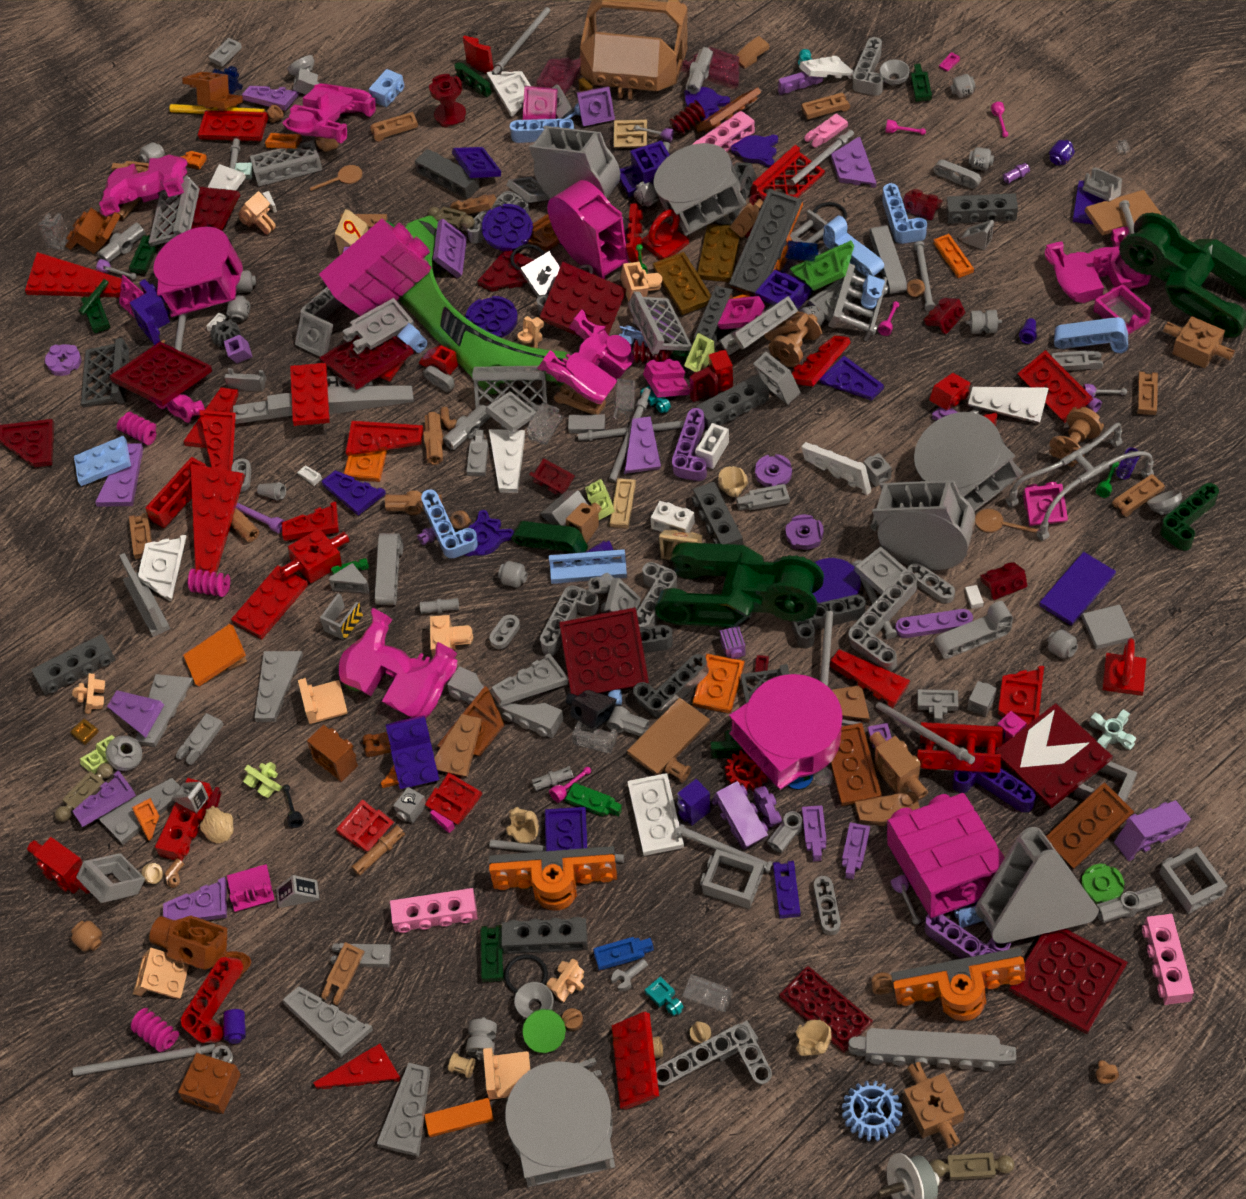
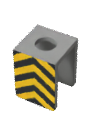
M338 593L321 615L320 620L325 632L345 641L363 614L360 603L356 602L340 624L335 622L345 607L342 596Z

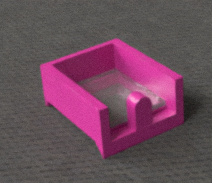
M1121 284L1095 300L1094 313L1099 314L1103 319L1115 317L1124 319L1129 335L1149 323L1151 308L1125 285Z

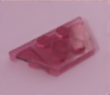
M710 47L709 49L713 51V57L709 65L708 77L738 87L739 56ZM698 54L694 55V59L689 62L687 60L683 61V68L690 70L691 63L695 62Z
M580 56L578 60H570L569 57L549 59L537 80V86L552 88L557 84L566 96L581 69Z

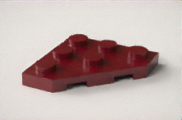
M512 250L503 251L477 280L479 286L491 292L499 291L498 288L508 286L509 289L521 287L524 283L528 282L521 271L512 266L510 261ZM518 252L514 255L515 264L521 268L534 261Z
M53 419L0 425V443L33 467L51 466L53 464Z

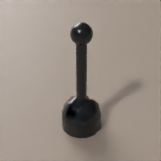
M285 784L282 790L286 793L291 811L287 815V823L290 828H298L303 825L304 819L299 811L294 810L289 792L290 786Z

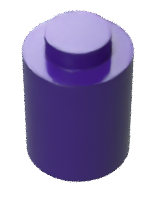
M241 1009L225 1011L223 1013L224 1039L231 1044H238L246 1038L245 1012Z

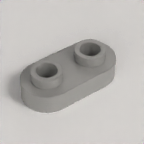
M428 366L423 371L424 377L442 390L450 392L455 387L453 377L444 374L437 367Z
M241 458L234 461L232 471L245 475L240 491L244 492L250 487L251 465L247 459Z
M515 615L504 616L496 625L489 637L492 647L496 649L505 648L519 631L520 623Z

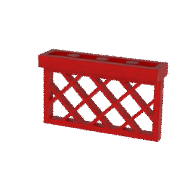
M794 145L752 183L750 193L752 195L762 194L766 197L767 194L763 192L765 189H773L774 191L775 189H784L785 194L799 198L825 174V170L816 166L813 170L818 172L817 175H809L808 173L801 179L807 180L806 185H798V183L794 186L787 185L786 180H791L797 174V170L804 169L812 162L800 153V147ZM802 160L805 166H796V161ZM794 170V175H786L785 171ZM775 180H783L784 185H775ZM787 189H796V194H788Z

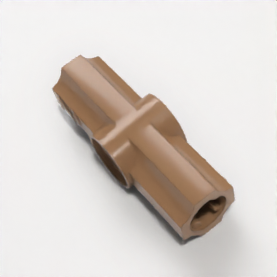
M429 412L425 415L424 431L427 462L432 465H438L443 461L442 446L444 445L440 414L435 412Z
M409 491L406 495H386L385 509L386 511H405L410 515H418L421 511H424L421 499L422 493ZM438 495L442 503V495Z

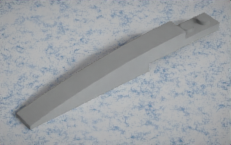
M365 386L357 390L353 387L328 389L329 414L414 402L412 386ZM292 393L267 396V401L234 405L233 412L236 413L235 424L292 416Z

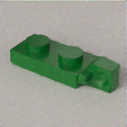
M573 783L565 799L566 803L570 805L585 807L586 811L602 817L603 815H608V813L619 817L622 812V805L615 802V799L611 796L577 783Z

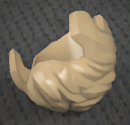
M729 466L723 468L719 473L718 487L731 497H738L748 484L747 474L741 468Z
M211 806V808L206 809L200 829L211 842L216 844L228 841L233 834V817L230 813L221 812L219 808Z
M519 807L511 809L509 811L511 825L506 828L508 835H512L519 843L528 844L536 839L539 825L535 813L519 809Z
M821 1020L807 1021L803 1027L799 1025L795 1032L799 1039L796 1050L801 1056L824 1054L832 1037L830 1026Z

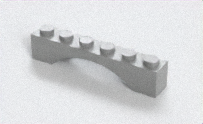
M460 666L447 684L449 694L454 699L464 700L469 705L484 688L476 673ZM493 697L499 713L505 721H512L524 729L536 731L542 737L553 738L563 722L562 710L549 704L519 705L508 703L500 706Z

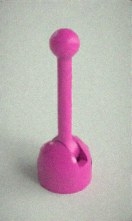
M995 102L990 107L991 112L999 118L1003 131L1002 136L1006 138L1008 137V132L1005 129L1001 116L1005 111L1004 104L1002 102Z
M887 119L885 133H894L897 129L918 132L921 135L926 133L924 128L901 127L897 125L896 121Z
M897 301L893 302V308L888 319L882 321L878 326L877 330L883 336H889L893 330V325L890 321L896 308L899 307V302Z
M585 767L582 773L565 786L556 785L549 790V794L557 803L561 802L566 797V789L584 775L590 774L591 768Z

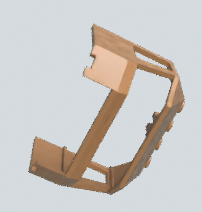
M650 0L591 1L580 45L582 76L593 85L618 87V98L620 99L624 96V88H628V99L630 100L633 99V89L659 91L677 83L687 52V6L684 3H680L678 0H668V2ZM605 7L665 13L677 24V38L674 51L661 38L597 32L596 12Z

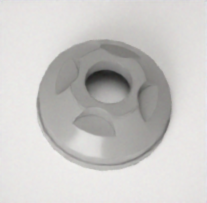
M312 55L305 56L289 65L287 71L293 76L297 75L300 68L312 72L315 60Z
M888 60L881 65L880 74L883 76L884 82L895 86L908 79L910 69L901 60ZM896 76V77H898L899 79H897V80H892V79H890V77Z
M1180 490L1168 491L1147 501V504L1152 511L1160 515L1167 514L1180 504L1182 493Z
M118 736L107 745L105 756L113 768L120 771H129L140 763L142 748L136 739L130 736ZM122 745H129L132 752L124 754L120 747Z
M530 982L523 985L517 991L514 1001L517 1012L524 1019H527L533 1012L529 1009L531 1002L539 1001L542 1004L540 1009L551 1010L554 1004L551 990L545 984L539 982Z

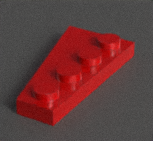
M834 335L818 348L819 352L806 357L807 361L804 364L795 366L792 375L796 384L814 386L851 343L849 337Z

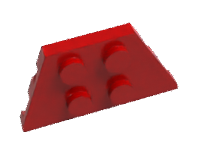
M1038 666L1036 670L1029 672L1023 670L1017 674L1002 676L998 708L1000 716L1005 717L1012 711L1026 722V726L1039 716L1044 666Z

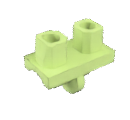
M269 762L266 765L261 763L259 765V768L262 769L261 772L247 765L244 770L248 773L243 782L248 786L255 788L259 780L263 783L257 792L269 798L274 790L278 792L281 790L282 786L269 778L271 776L276 778L278 775L275 772L276 765Z

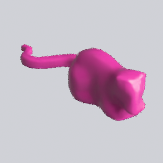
M184 394L178 395L164 406L156 404L160 409L167 407L170 413L182 418L187 423L191 421L193 416L199 415V410H205L201 400L194 402Z

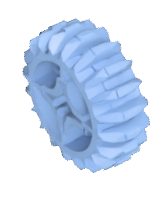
M866 1080L864 1087L858 1083L856 1084V1090L851 1088L849 1090L850 1096L845 1095L844 1097L846 1103L842 1104V1109L844 1110L842 1118L847 1119L845 1121L846 1127L852 1126L850 1131L852 1134L857 1131L859 1132V1139L863 1135H867V1141L869 1142L871 1136H875V1140L878 1142L880 1135L886 1139L888 1138V1132L894 1133V1126L900 1125L899 1118H902V1112L899 1110L902 1109V1104L897 1102L899 1100L898 1095L892 1096V1088L887 1091L885 1090V1083L878 1087L875 1080L873 1086H869V1082ZM856 1103L860 1105V1109L863 1111L859 1119L854 1113ZM884 1103L887 1104L890 1110L888 1119L881 1110ZM868 1109H876V1113H873V1111L869 1113ZM874 1122L877 1125H868V1123Z

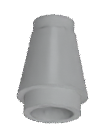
M280 482L259 484L257 492L259 495L280 500L284 499L286 495V486Z

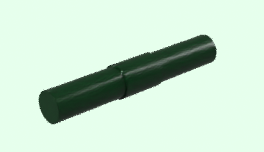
M103 279L88 297L87 301L79 309V314L85 315L92 304L98 299L109 284L106 279Z

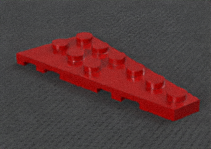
M191 464L196 573L198 570H202L203 574L205 571H209L211 576L212 572L217 573L245 477L243 473Z

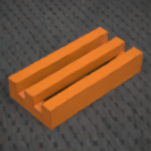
M270 133L265 144L266 148L297 149V145L302 141V137L300 134Z

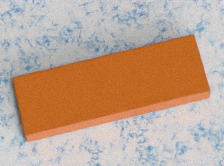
M950 234L934 239L933 244L957 278L974 273L973 266Z
M489 1098L425 1114L430 1138L494 1121Z

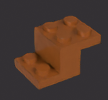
M200 71L182 77L183 84H187L192 88L196 87L197 105L204 106L206 109L215 107L220 111H224L228 107H236L237 104L243 102V96L229 94L227 74Z
M90 208L87 212L83 211L79 219L77 218L74 222L73 230L68 233L66 237L68 241L65 247L71 250L78 243L95 254L108 240L121 215L114 212L111 216L105 217L93 208Z

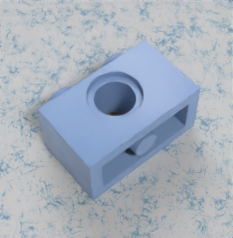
M386 69L368 89L372 98H375V103L387 107L393 102L395 97L404 89L403 76Z

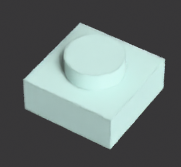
M236 163L235 170L243 172L246 175L245 179H252V163Z

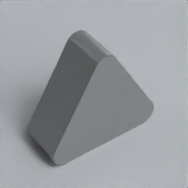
M1030 827L1022 831L977 902L975 912L979 918L984 920L995 942L1007 943L1090 923L1098 915V908L1042 830L1038 827Z

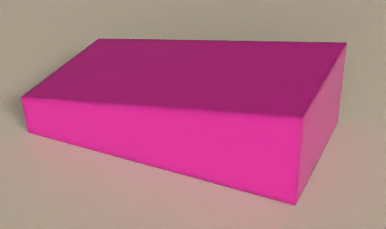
M951 52L939 65V68L948 72L960 61V56Z
M434 810L430 812L431 818L448 833L455 829L452 821Z

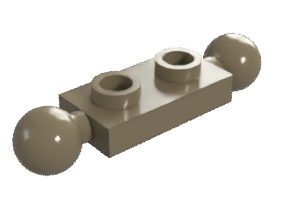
M431 207L428 210V216H433L437 221L444 219L456 229H460L461 226L465 229H471L475 224L474 218L463 211L442 207L441 210L437 207Z
M102 763L98 766L96 775L90 771L62 799L66 806H60L56 809V819L60 822L68 821L71 818L72 810L90 795H95L101 790L100 786L105 782L102 779L111 777L113 767L109 763Z
M993 1153L948 1155L947 1163L939 1159L930 1162L933 1171L937 1173L939 1178L944 1176L945 1173H949L950 1180L995 1178V1170L1008 1174L1013 1171L1015 1165L1013 1159L1008 1155H1002L997 1160H994Z

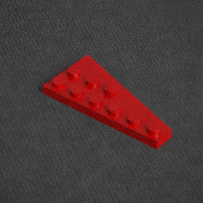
M37 252L25 292L27 295L89 297L102 280L106 279L109 284L99 297L120 298L122 278Z

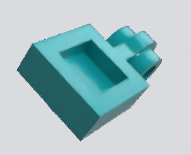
M650 386L646 387L651 390L647 400L648 404L652 406L657 403L656 408L660 413L668 412L671 405L667 399H664L666 397H656Z
M661 976L645 989V994L659 1008L664 1003H667L665 1007L672 1016L682 1013L683 1004L677 998L671 999L675 995V990Z

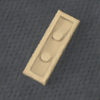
M617 478L613 501L615 512L611 513L610 527L629 529L636 480Z

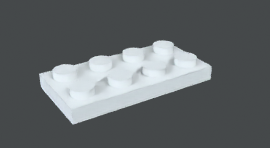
M667 773L628 781L643 855L684 848L682 835L681 837L677 836L680 826Z

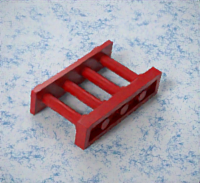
M921 722V726L950 743L967 746L966 750L975 757V761L970 764L965 760L957 759L956 755L948 750L935 751L933 747L936 743L920 734V743H926L925 750H918L920 768L1000 773L1001 754H995V747L1002 746L1003 727ZM975 746L987 747V753H974Z

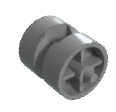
M979 310L971 311L970 319L966 321V324L970 326L971 334H981L984 330L986 333H997L998 324L1002 323V319L998 320L997 310H986L985 313Z
M485 1017L471 1020L468 1028V1034L471 1037L467 1040L466 1053L476 1057L478 1060L484 1058L483 1049L492 1048L494 1054L495 1043L492 1040L496 1037L497 1024L487 1020Z

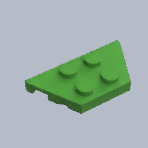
M850 240L791 267L790 270L813 291L846 276L854 244Z

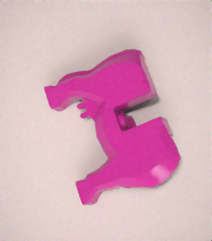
M325 83L316 84L302 98L303 106L294 105L291 107L289 118L285 119L282 124L297 134L328 139L334 138L341 144L347 139V124L335 122L340 117V114L362 112L366 116L371 117L376 112L375 98H372L371 94L360 89Z
M169 154L161 158H151L148 171L138 173L134 164L128 167L117 168L107 179L102 201L99 202L101 207L100 213L107 216L114 212H120L119 204L133 201L138 197H141L143 202L158 199V192L166 190L168 197L184 193L181 184L184 182L183 176L187 173V160Z
M1128 226L1112 230L1111 240L1113 247L1099 248L1088 254L1076 252L1066 255L1063 251L1064 244L1062 241L1046 245L1045 258L1053 265L1057 280L1063 291L1076 302L1086 303L1103 295L1104 286L1099 277L1109 275L1115 288L1123 284L1128 289L1145 286L1151 278V275L1141 274L1131 269L1121 258L1119 245L1123 238L1129 235Z
M581 309L569 326V329L574 330L584 340L579 347L578 353L566 354V358H563L562 362L550 350L537 369L546 371L547 374L553 376L558 382L569 385L584 398L594 403L602 404L623 373L632 365L634 357L631 352V346L624 337L619 335L608 336L604 330L605 326L595 325L588 321L585 312Z
M372 608L371 625L366 629L362 638L347 648L340 658V680L346 685L357 688L363 693L372 696L384 673H387L394 680L382 702L410 718L425 715L426 719L437 705L444 685L457 669V659H455L457 653L444 644L437 642L435 655L429 662L430 657L428 656L425 660H422L423 653H420L417 659L410 658L404 651L385 645V637L389 629L388 625L392 619Z

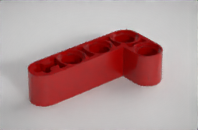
M222 957L216 962L181 1017L182 1027L201 1043H217L223 1037L222 1027L212 1018L243 971L242 961L238 958Z

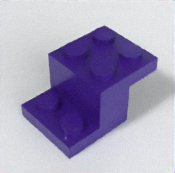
M662 140L630 151L631 165L620 169V182L628 197L634 196L635 186L641 182H651L654 186V176L657 169L670 156Z
M774 270L757 289L755 296H759L761 300L773 306L789 296L798 310L814 291L801 280Z
M144 279L139 282L144 295L129 303L138 326L150 341L156 345L160 342V332L158 329L170 322L168 317L170 313L164 305L166 302L162 295L158 296L154 285L149 284Z
M425 715L386 724L400 789L439 780Z

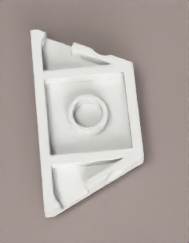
M522 71L502 72V75H492V72H487V78L510 116H514L523 108L524 87L531 86Z
M181 535L180 538L173 540L168 538L159 542L145 543L140 564L139 581L171 602L184 551L186 535Z

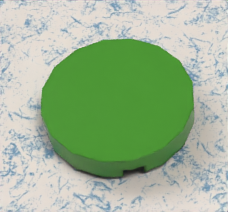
M1096 864L1086 869L1082 876L1081 885L1092 901L1100 904L1120 897L1124 889V880L1122 874L1116 868L1106 866V864Z
M544 1008L533 1011L524 1021L522 1030L524 1041L529 1048L541 1053H548L557 1049L565 1039L566 1032L564 1021L559 1014L551 1009Z

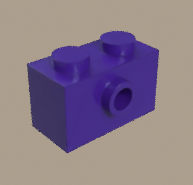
M697 779L677 793L678 814L684 822L688 821L691 825H694L711 812L710 792Z

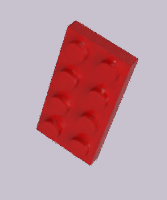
M205 110L198 137L199 139L233 140L237 138L240 141H262L268 114L267 112Z
M1046 350L1018 373V376L1030 388H1049L1045 404L1064 423L1067 422V415L1072 408L1077 407L1076 409H1081L1093 400L1092 396Z
M326 363L290 366L293 425L330 423Z
M278 565L231 618L233 624L261 640L308 586L306 580L295 574L284 578Z
M644 1011L611 1025L620 1108L624 1110L659 1097L650 1013Z

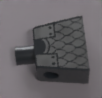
M585 690L578 696L569 693L565 703L572 706L571 717L592 729H596L609 720L617 699L591 690Z

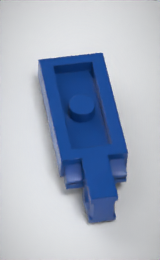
M634 937L596 947L593 951L600 971L644 957L645 953L653 951L654 947L651 938L640 941L639 938L634 939Z

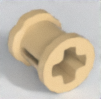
M453 1053L448 1065V1071H456L470 1078L474 1071L476 1060L474 1058L469 1060L460 1057L457 1053Z

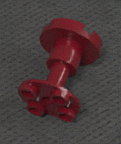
M440 74L432 79L433 82L429 84L430 95L441 103L434 111L435 120L444 128L464 122L466 119V109L462 104L455 102L462 92L460 78L457 76L452 77L450 74Z

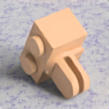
M258 191L244 203L238 213L239 219L248 227L256 224L267 235L276 228V224L267 215L270 210L268 208L270 203Z
M640 262L625 263L622 266L620 279L623 287L626 288L625 293L628 302L633 292H640L642 297H647L648 291L660 290L662 276L659 273L646 274V271L642 270Z
M449 615L430 616L432 657L435 655L437 642L453 650H456L455 645L472 643L474 637L469 625L452 627Z

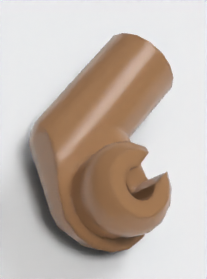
M442 407L440 409L441 420L448 430H452L455 428L457 420H450L449 409Z
M178 858L165 872L166 883L172 888L179 885L180 878L178 872L184 866V863Z

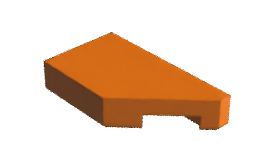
M151 798L131 807L148 841L152 839L159 819V814Z

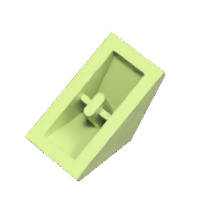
M698 333L684 366L694 372L705 369L709 364L708 354L715 353L714 341Z

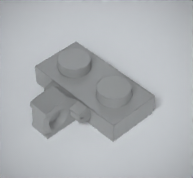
M918 689V710H929V714H934V723H942L943 714H947V711H958V690Z

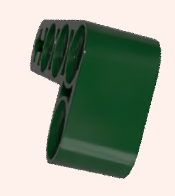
M1213 483L1204 484L1166 515L1160 531L1162 537L1181 551L1191 549L1195 531L1190 525L1215 505L1219 493L1217 485Z
M520 521L511 537L512 541L520 546L562 551L563 554L586 553L588 545L581 532L569 526Z

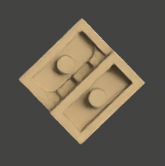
M615 120L614 148H640L646 146L647 131H635L634 126L639 125L647 129V120Z

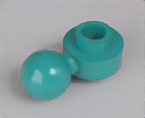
M802 49L799 52V66L802 61L813 60L808 49Z

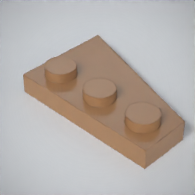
M860 686L832 690L839 700L844 720L859 719L862 722H870L863 689Z
M461 714L434 757L437 771L468 777L482 723L481 718Z
M912 791L855 802L859 823L885 826L887 820L897 810L911 808L913 811L920 808L918 799Z

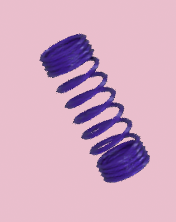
M1131 447L1126 449L1124 454L1130 453L1131 451L1136 452L1138 450L1136 448ZM1136 456L1134 459L1130 457L1121 460L1116 470L1117 476L1123 480L1128 479L1140 456Z

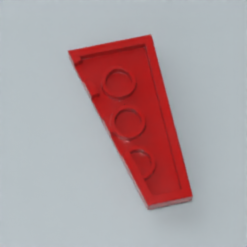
M637 203L630 204L629 212L630 223H628L629 234H627L628 243L626 244V249L631 263L639 262L636 246L638 244L642 245L640 234L643 233L640 220H643L642 210H639Z
M220 388L205 410L233 412V406L236 404L239 395L238 389ZM200 418L184 439L185 446L207 448Z
M199 410L211 467L232 471L236 413Z
M351 421L346 455L351 456L421 445L423 425Z
M840 649L830 661V667L848 679L853 678L856 680L861 688H868L874 692L873 696L879 700L881 698L888 702L887 705L891 708L895 707L910 683L909 679Z

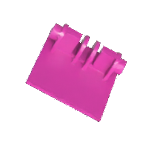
M122 275L119 304L135 318L129 302L144 295V293L126 276Z
M267 864L227 875L230 889L229 896L231 903H233L234 912L275 901Z

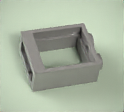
M765 352L753 363L759 377L768 386L769 390L787 405L800 394L791 371L768 352Z
M1109 762L1099 771L1124 781L1118 796L1126 802L1135 782L1137 772ZM1083 783L1074 790L1073 796L1086 800L1096 789Z
M1198 846L1193 849L1187 848L1175 858H1167L1162 862L1159 872L1188 914L1224 896L1228 887ZM1194 859L1212 885L1191 896L1173 870Z
M716 849L714 856L711 855L708 860L707 867L709 869L707 874L703 873L700 881L703 894L750 909L764 874V864ZM719 862L752 872L744 893L711 883Z
M121 853L83 861L76 876L101 903L137 895L145 881V877ZM113 873L121 882L113 884L105 875Z

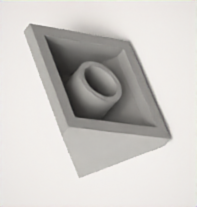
M578 490L566 491L542 511L540 515L552 525L566 526V518L581 503L587 504V502Z

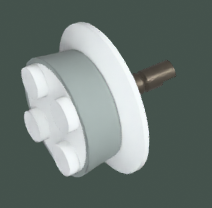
M896 1153L890 1157L887 1165L888 1185L878 1190V1198L891 1194L893 1199H937L939 1177L923 1156L916 1155L908 1158L902 1153Z

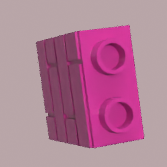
M380 219L319 275L338 301L359 316H362L392 298L397 301L399 296H403L415 285V282H419L430 272L431 266L424 257L430 251L417 236L413 239L410 232L400 222L395 227H392L384 219Z
M964 793L952 797L947 794L938 795L927 806L913 811L911 808H901L887 820V844L930 918L979 901L1005 859Z

